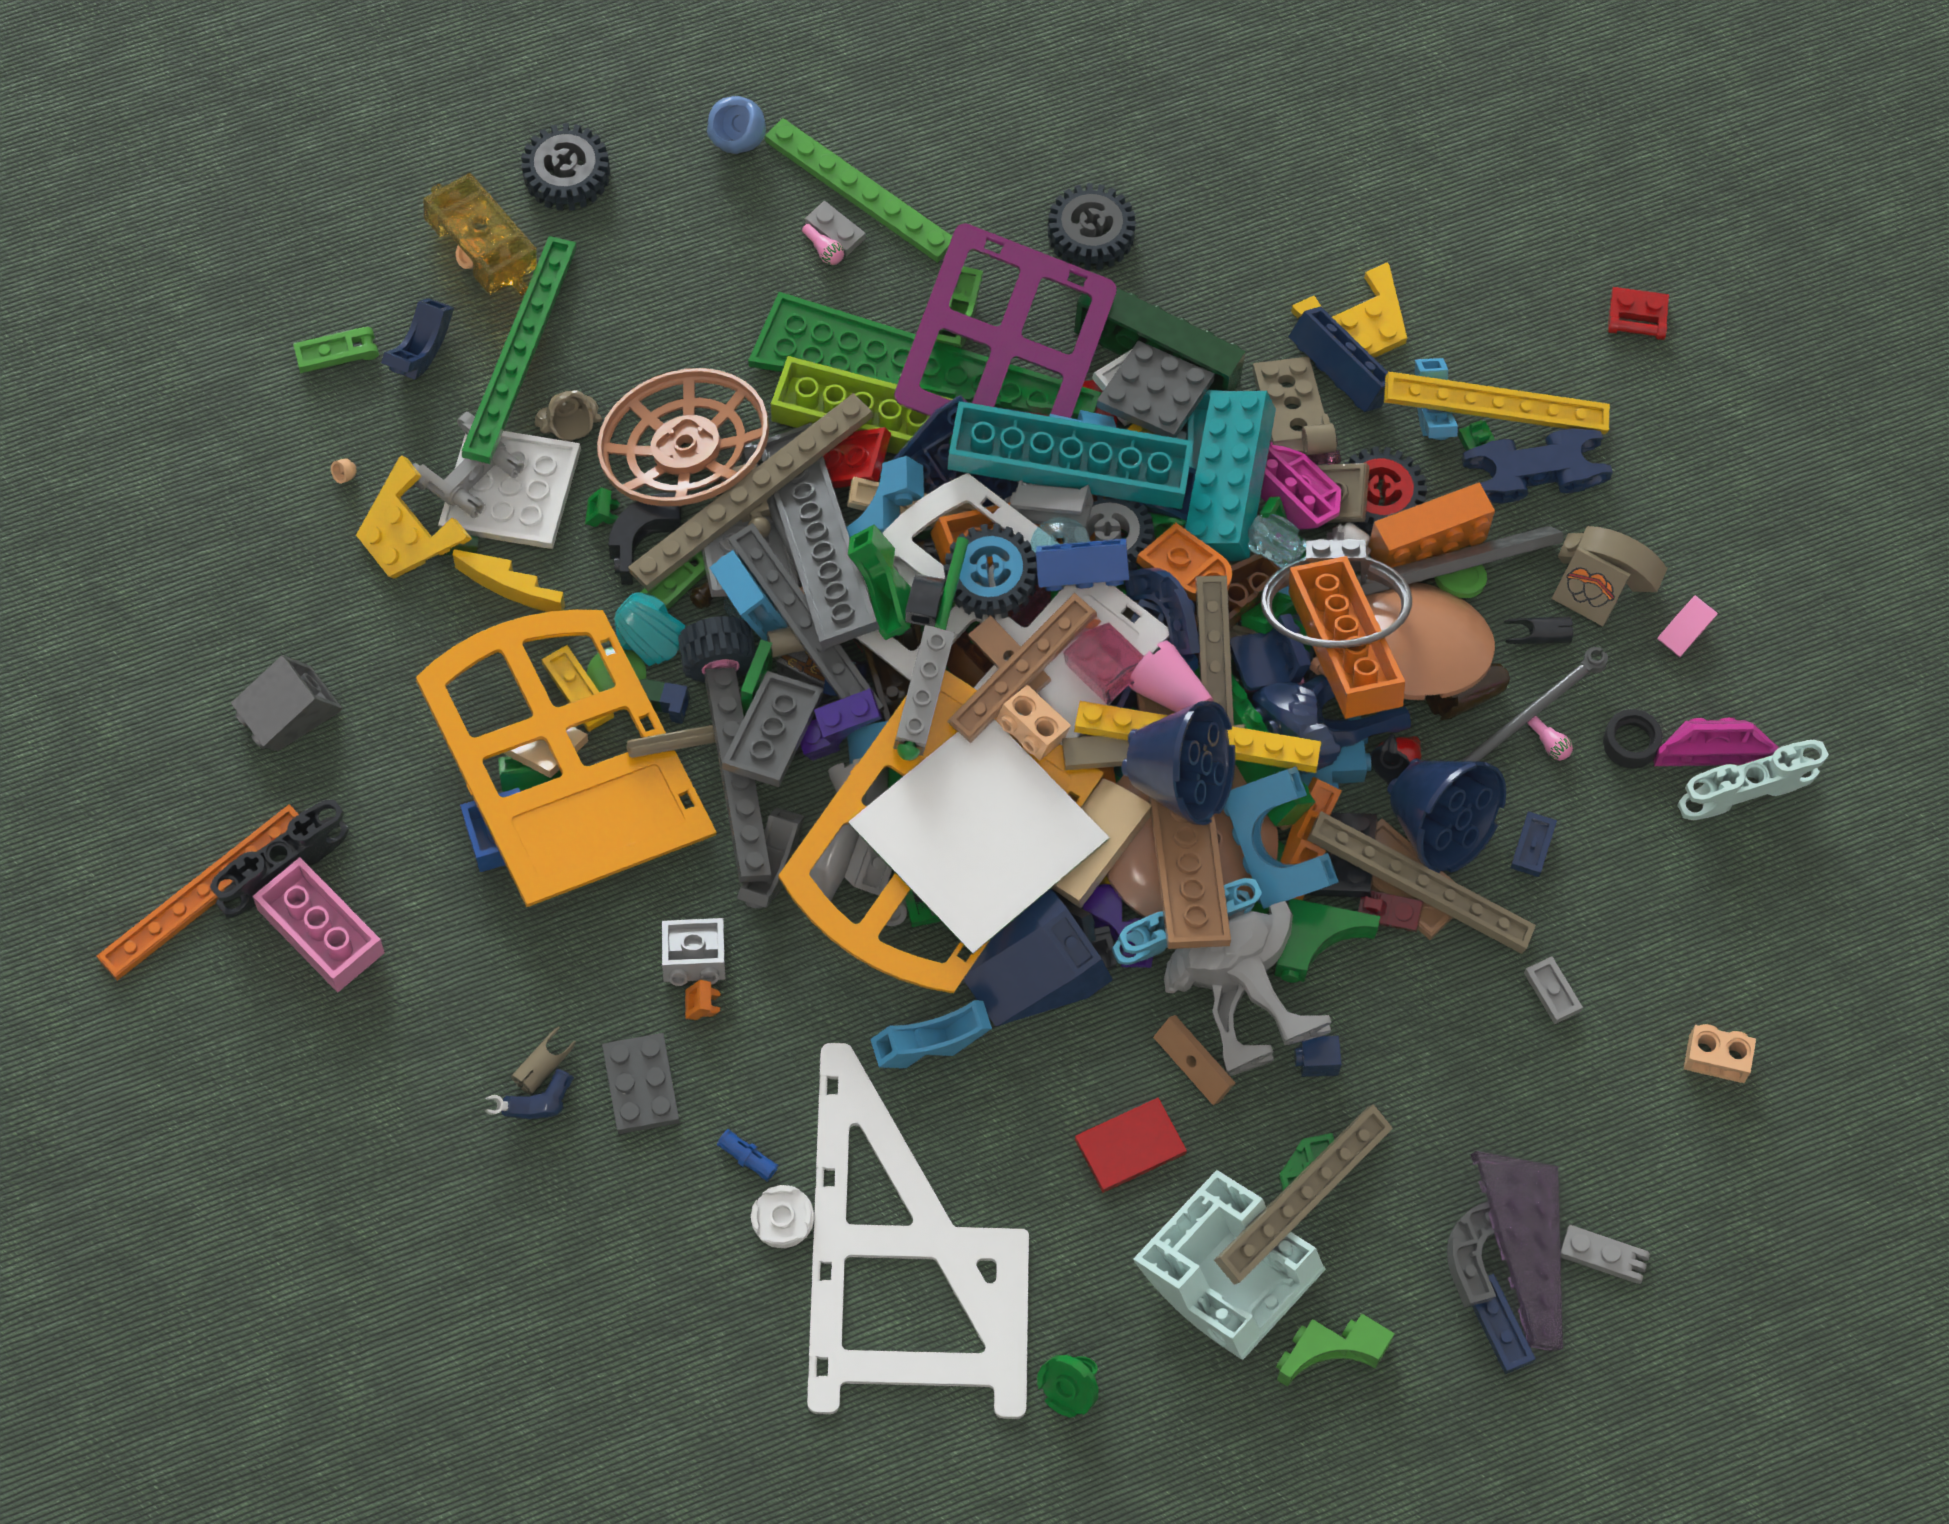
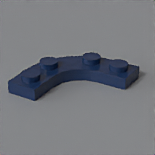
M1160 568L1129 571V580H1124L1127 596L1133 601L1140 599L1153 600L1160 606L1168 624L1170 642L1181 655L1200 653L1199 634L1194 616V603L1188 598L1179 581L1169 572Z

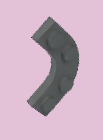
M1511 1196L1488 1201L1473 1207L1456 1222L1450 1233L1447 1246L1448 1265L1465 1308L1491 1301L1496 1297L1484 1268L1481 1256L1482 1248L1488 1237L1516 1230L1523 1225Z

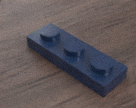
M1493 1273L1488 1277L1496 1297L1491 1301L1473 1305L1472 1307L1504 1373L1507 1374L1534 1363L1536 1358Z

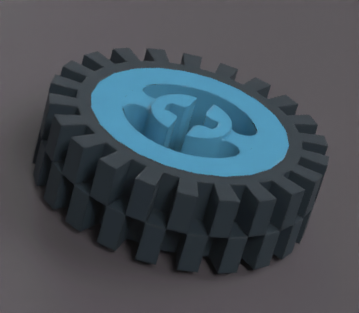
M987 524L981 525V531L977 532L972 527L968 529L969 535L966 537L963 533L960 534L958 537L968 539L969 543L954 597V602L958 608L962 606L964 612L968 615L974 612L975 617L979 619L983 618V614L988 615V617L991 615L994 619L996 614H1001L1003 619L1008 617L1007 612L1010 610L1014 614L1019 612V605L1023 604L1026 606L1029 603L1028 596L1034 595L1036 591L1035 585H1038L1036 555L1034 550L1032 551L1029 541H1024V537L1020 532H1017L1015 535L1011 527L1006 526L1005 531L1001 530L1000 524H994L993 529H988ZM954 542L950 545L951 553H946L945 556V579H947L954 548L956 545V543ZM990 556L993 558L996 587H990L988 577L989 566L987 557Z

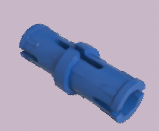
M727 1129L718 1140V1147L737 1159L740 1166H746L753 1170L766 1182L773 1177L779 1167L778 1164L759 1152L756 1145L743 1141L730 1129Z

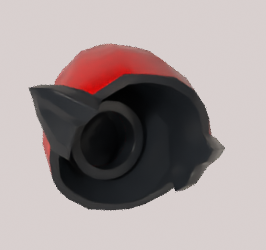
M1391 734L1372 751L1371 764L1378 776L1385 780L1388 786L1393 779L1400 776L1413 759L1418 758L1422 760L1421 742L1415 735L1395 738Z

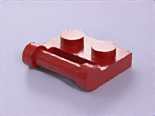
M1613 287L1610 298L1608 333L1617 334V331L1656 336V339L1665 340L1669 294ZM1619 318L1631 319V320H1638V321H1645V322H1653V323H1657V324H1656V325H1653V324H1646V323H1639V322L1624 321V320H1619Z

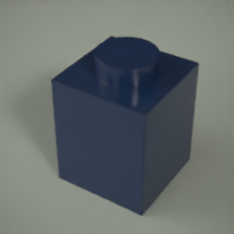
M1320 1036L1300 1042L1299 1048L1294 1049L1295 1066L1301 1067V1077L1339 1075L1342 1065L1339 1036Z

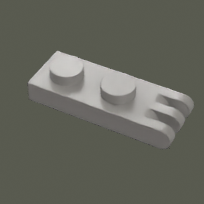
M1569 1225L1559 1254L1561 1258L1638 1284L1642 1283L1643 1275L1633 1272L1632 1269L1638 1272H1645L1647 1265L1644 1262L1635 1260V1258L1648 1261L1650 1253L1646 1250Z

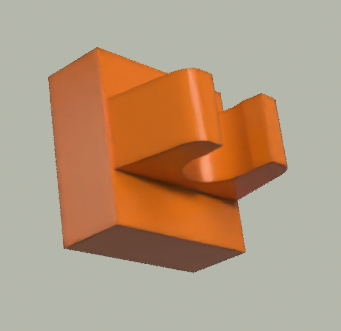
M699 980L685 990V1019L698 1020L701 1017H712L720 1012V1007L711 1005V1000L720 997V992L711 988L710 981Z

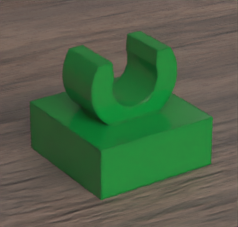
M1485 420L1471 423L1469 426L1458 431V437L1466 451L1490 441H1495Z
M601 487L588 498L586 525L597 527L603 521L607 524H613L619 516L611 514L609 510H616L620 503L617 500L611 499V490Z

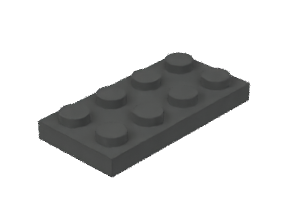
M767 671L722 762V770L780 787L815 714L814 709H817L821 702L823 688Z

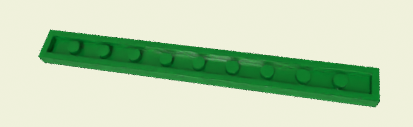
M552 236L548 237L461 450L462 458L486 464L491 463L576 252V242Z

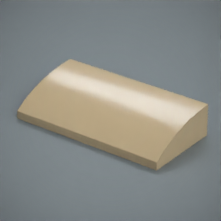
M1104 778L1085 801L1081 809L1110 838L1052 887L1054 891L1079 908L1088 900L1151 817L1150 803Z

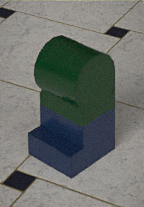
M649 679L639 680L653 709L669 713L671 722L683 724L690 700L688 687Z

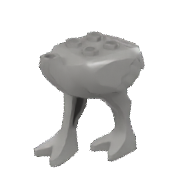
M1286 901L1269 906L1270 915L1254 911L1247 913L1240 911L1229 916L1230 946L1177 948L1167 962L1164 976L1166 993H1175L1178 990L1185 992L1192 985L1212 990L1215 1000L1212 1016L1221 1035L1223 1060L1226 1073L1229 1076L1274 1061L1271 1045H1243L1236 1039L1234 1014L1245 991L1251 1002L1268 1011L1275 1019L1284 1045L1306 1041L1331 1032L1330 1024L1332 1022L1329 1015L1300 1016L1288 1012L1274 992L1266 972L1282 955L1291 934L1293 915Z

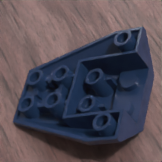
M961 395L936 409L893 458L894 460L908 456L923 465L924 493L926 494L931 493L945 483L967 474L965 472L948 470L949 440L953 434L959 401L967 402ZM969 473L1002 500H1005L1013 492L1017 491L1018 481ZM988 498L982 504L983 507L995 505Z
M1049 889L991 938L963 981L977 1000L984 1001L988 1017L997 1027L1089 998L1113 981L1102 958L1069 910L1054 891Z

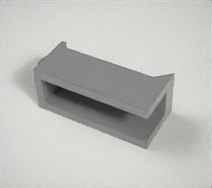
M1019 481L1017 491L1011 495L1010 506L1033 524L1086 529L1094 501L1089 485L1079 490L1033 484L1024 485L1023 481Z

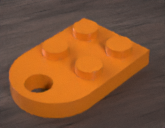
M1177 523L1172 525L1137 555L1136 563L1143 568H1160L1173 575L1192 601H1196L1195 578L1197 576L1227 575V589L1229 590L1232 568L1229 562L1221 554Z

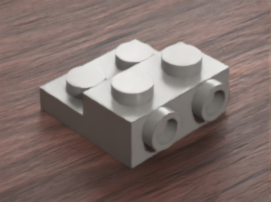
M723 918L662 921V968L664 982H670L675 986H682L687 981L705 980L715 984L718 980L725 979Z

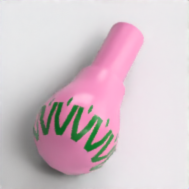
M806 224L802 228V232L814 243L819 257L825 264L833 266L842 261L844 248L839 242L821 235L810 224Z
M1537 716L1527 722L1539 735V739L1551 758L1561 761L1571 755L1573 744L1567 736L1555 731L1551 727H1547Z

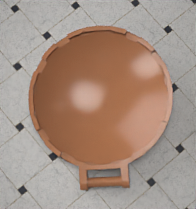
M1421 582L1408 584L1412 594L1410 614L1396 631L1385 637L1405 680L1404 699L1424 700L1426 695L1438 694L1442 698H1446L1470 689L1484 678L1494 658L1495 641L1489 625L1481 614L1463 599L1429 584ZM1389 589L1366 595L1381 630L1383 631L1397 620L1401 611V599L1397 592ZM1316 656L1311 662L1310 670L1317 675L1322 674L1326 677Z

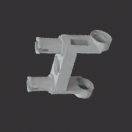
M464 412L457 419V423L468 435L475 416L469 412ZM501 441L498 443L490 464L465 458L444 480L425 465L412 464L422 476L414 484L421 490L427 488L448 505H457L472 518L478 517L475 510L480 514L482 513L485 504L468 491L493 466L497 465L512 478L518 476L514 472L515 470L521 473L524 468V463L508 453L504 443Z

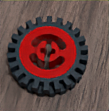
M1372 447L1370 454H1368L1366 449L1360 451L1359 457L1354 454L1350 457L1349 463H1344H1367L1369 465L1368 481L1370 483H1368L1365 522H1352L1360 529H1365L1369 537L1375 521L1423 504L1426 499V478L1424 474L1420 475V466L1417 464L1413 467V459L1410 456L1405 460L1402 459L1403 452L1397 450L1395 455L1390 454L1391 448L1385 447L1383 453H1379V447ZM1379 479L1383 480L1381 485V494L1384 496L1382 506H1378L1380 500V491L1377 489Z

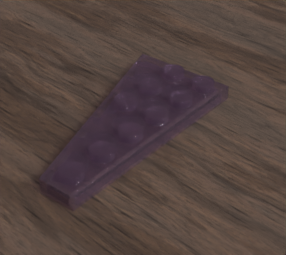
M1475 1151L1470 1155L1473 1164L1478 1165L1482 1178L1479 1181L1482 1193L1486 1192L1491 1210L1488 1214L1502 1260L1507 1261L1511 1276L1508 1277L1511 1289H1515L1520 1303L1518 1313L1527 1342L1533 1348L1550 1351L1563 1349L1558 1166Z

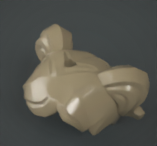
M578 390L564 391L553 396L548 407L538 411L535 416V426L540 427L542 433L548 434L552 432L559 439L572 441L589 434L592 430L593 422H601L602 417L597 414L599 407L592 397L584 395Z

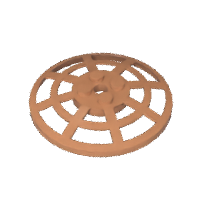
M706 368L671 371L639 384L626 393L612 407L600 428L597 441L598 458L603 473L609 482L620 493L633 500L656 506L694 504L729 490L755 467L767 445L769 418L763 400L756 390L746 381L733 374ZM695 383L717 384L736 392L725 405L712 399L695 398ZM683 384V399L662 405L652 412L640 402L660 390ZM745 398L751 402L761 422V428L745 433L742 420L735 412ZM695 408H707L719 413L710 421L705 417L695 415ZM631 409L641 421L632 431L627 445L610 443L616 426ZM683 409V416L673 418L666 423L659 420L660 417L668 413ZM729 419L736 429L737 436L720 439L717 429ZM648 427L652 428L655 434L652 438L651 446H637L645 430ZM760 439L756 451L749 461L738 472L732 470L740 459L745 444ZM684 443H692L689 447L680 448V446ZM736 447L732 457L725 465L715 461L720 450ZM609 454L625 455L629 468L636 478L622 485L612 472ZM636 456H653L657 466L644 474L637 464ZM705 468L714 473L704 480L690 484L691 474L700 472ZM666 472L672 475H679L677 485L663 484L654 480ZM721 477L726 479V481L708 490L688 495V491L705 487ZM647 485L659 491L676 492L675 497H655L644 495L634 490Z

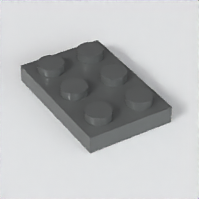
M664 1033L603 1043L602 1047L618 1134L680 1123Z

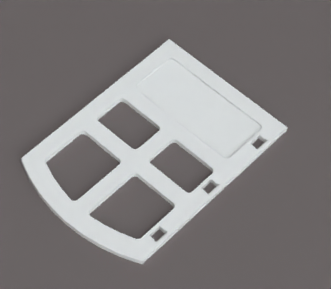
M969 473L945 483L922 497L903 512L882 533L895 548L894 560L900 559L918 574L945 579L944 566L915 544L913 538L938 520L939 517L965 503L971 504L995 524H1000L1001 529L1004 531L1006 526L1013 528L1015 535L1017 532H1020L1024 537V541L1028 540L1035 555L1036 546L1059 544ZM986 498L999 507L993 514L982 506ZM993 564L989 568L988 574L990 587H996ZM1106 582L1093 583V587L1083 589L1076 588L1075 584L1065 585L1064 589L1025 628L1021 627L1010 617L1002 619L1001 614L995 615V620L1022 646L1074 593L1097 612V617L1101 620L1100 624L1094 630L1084 628L1044 669L1045 673L1051 678V682L1037 693L1071 725L1065 738H1075L1083 735L1082 733L1074 732L1080 701L1110 705L1132 680L1130 679L1131 674L1141 659L1149 651L1155 654L1159 649L1157 644L1166 641L1170 637L1167 626L1115 586H1107ZM955 604L950 612L946 628L947 631L955 632L952 644L972 622L978 621L982 623L988 618V615L983 614V618L979 619L975 617L974 612L968 615L964 612L962 606L958 608ZM1126 607L1140 616L1135 623L1122 615ZM879 630L856 637V639L911 681L919 647L914 651H910L893 637L885 640L879 633ZM993 665L974 688L978 690L998 668Z

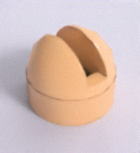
M340 459L331 464V474L334 480L340 484L350 481L357 473L356 465L349 459Z

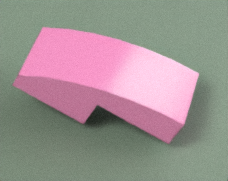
M1694 595L1659 635L1657 640L1680 658L1718 613Z

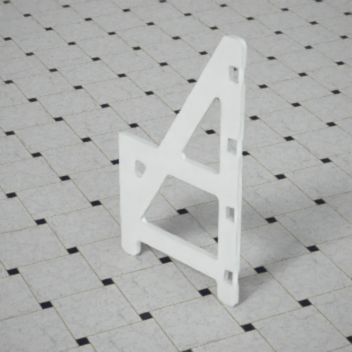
M844 1043L825 1044L821 1048L808 1409L814 1414L836 1413L840 1406V1388L843 1384L990 1387L994 1391V1412L996 1416L1002 1419L1022 1418L1026 1413L1028 1231L1010 1228L955 1227L851 1046ZM828 1078L838 1079V1094L827 1095ZM852 1126H859L913 1219L911 1225H854L846 1221L849 1130ZM824 1170L835 1171V1186L824 1187ZM849 1257L935 1260L985 1346V1351L982 1353L845 1350L842 1347L845 1260ZM979 1261L995 1262V1282H985L977 1268ZM821 1263L832 1264L831 1280L820 1281ZM817 1358L828 1360V1376L816 1377Z

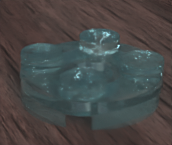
M1263 514L1257 516L1248 529L1249 549L1255 554H1261L1280 568L1298 561L1306 550L1305 539L1301 542L1297 535L1300 530L1289 520L1278 515L1270 514L1268 518H1262Z

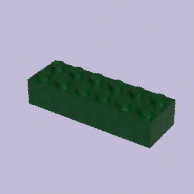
M1116 287V295L1101 333L1099 345L1122 356L1133 349L1137 341H1141L1214 373V382L1208 390L1235 391L1240 383L1246 351L1234 343H1228L1216 337L1208 330H1202L1190 324L1184 318H1177L1165 312L1160 306L1151 305L1141 300L1137 295L1127 293ZM1083 293L1077 301L1074 333L1078 335L1091 303V298Z

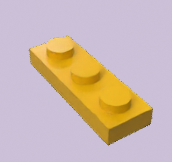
M568 645L541 659L542 665L568 703L600 693ZM614 713L589 721L583 725L590 732L614 718Z

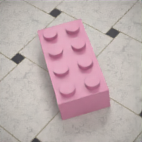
M300 857L253 895L257 910L337 993L385 953L381 939Z

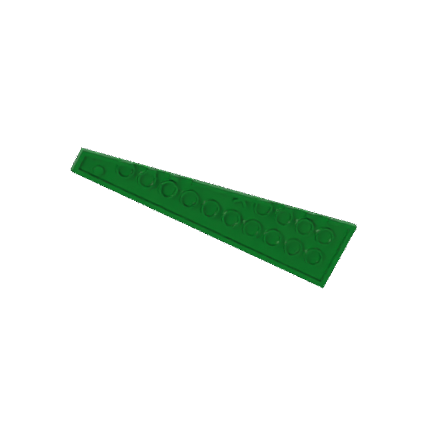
M779 292L750 355L748 365L749 367L782 372L787 357L791 356L898 384L916 334ZM935 342L920 381V387L925 391L950 399L961 395L967 402H972L988 357L948 344ZM1009 364L994 406L1049 415L1062 380ZM1082 387L1071 418L1078 419L1080 410L1095 413L1097 410V399L1101 392Z

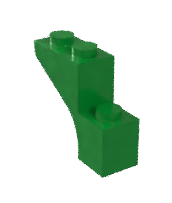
M873 524L850 537L848 556L855 563L866 582L880 628L878 629L879 633L885 640H888L895 635H902L910 628L911 623L905 622V614L911 586L893 567L894 546Z

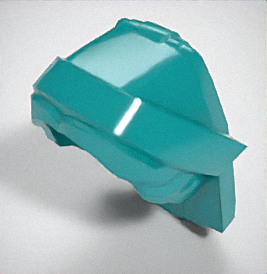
M639 592L633 593L617 609L614 618L617 638L622 648L634 650L648 666L655 663L660 664L664 660H670L679 650L678 637L681 635L680 632L685 629V625L668 614L665 604L653 595Z

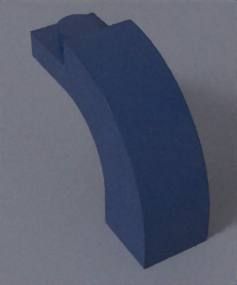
M430 298L418 301L406 337L397 348L384 352L381 363L390 366L389 370L414 380L419 378L431 365L442 345L454 307Z

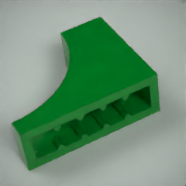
M1290 899L1288 907L1293 915L1291 934L1282 955L1277 961L1274 976L1281 977L1282 980L1290 983L1304 982L1312 962L1329 946L1351 938L1375 939L1380 916Z

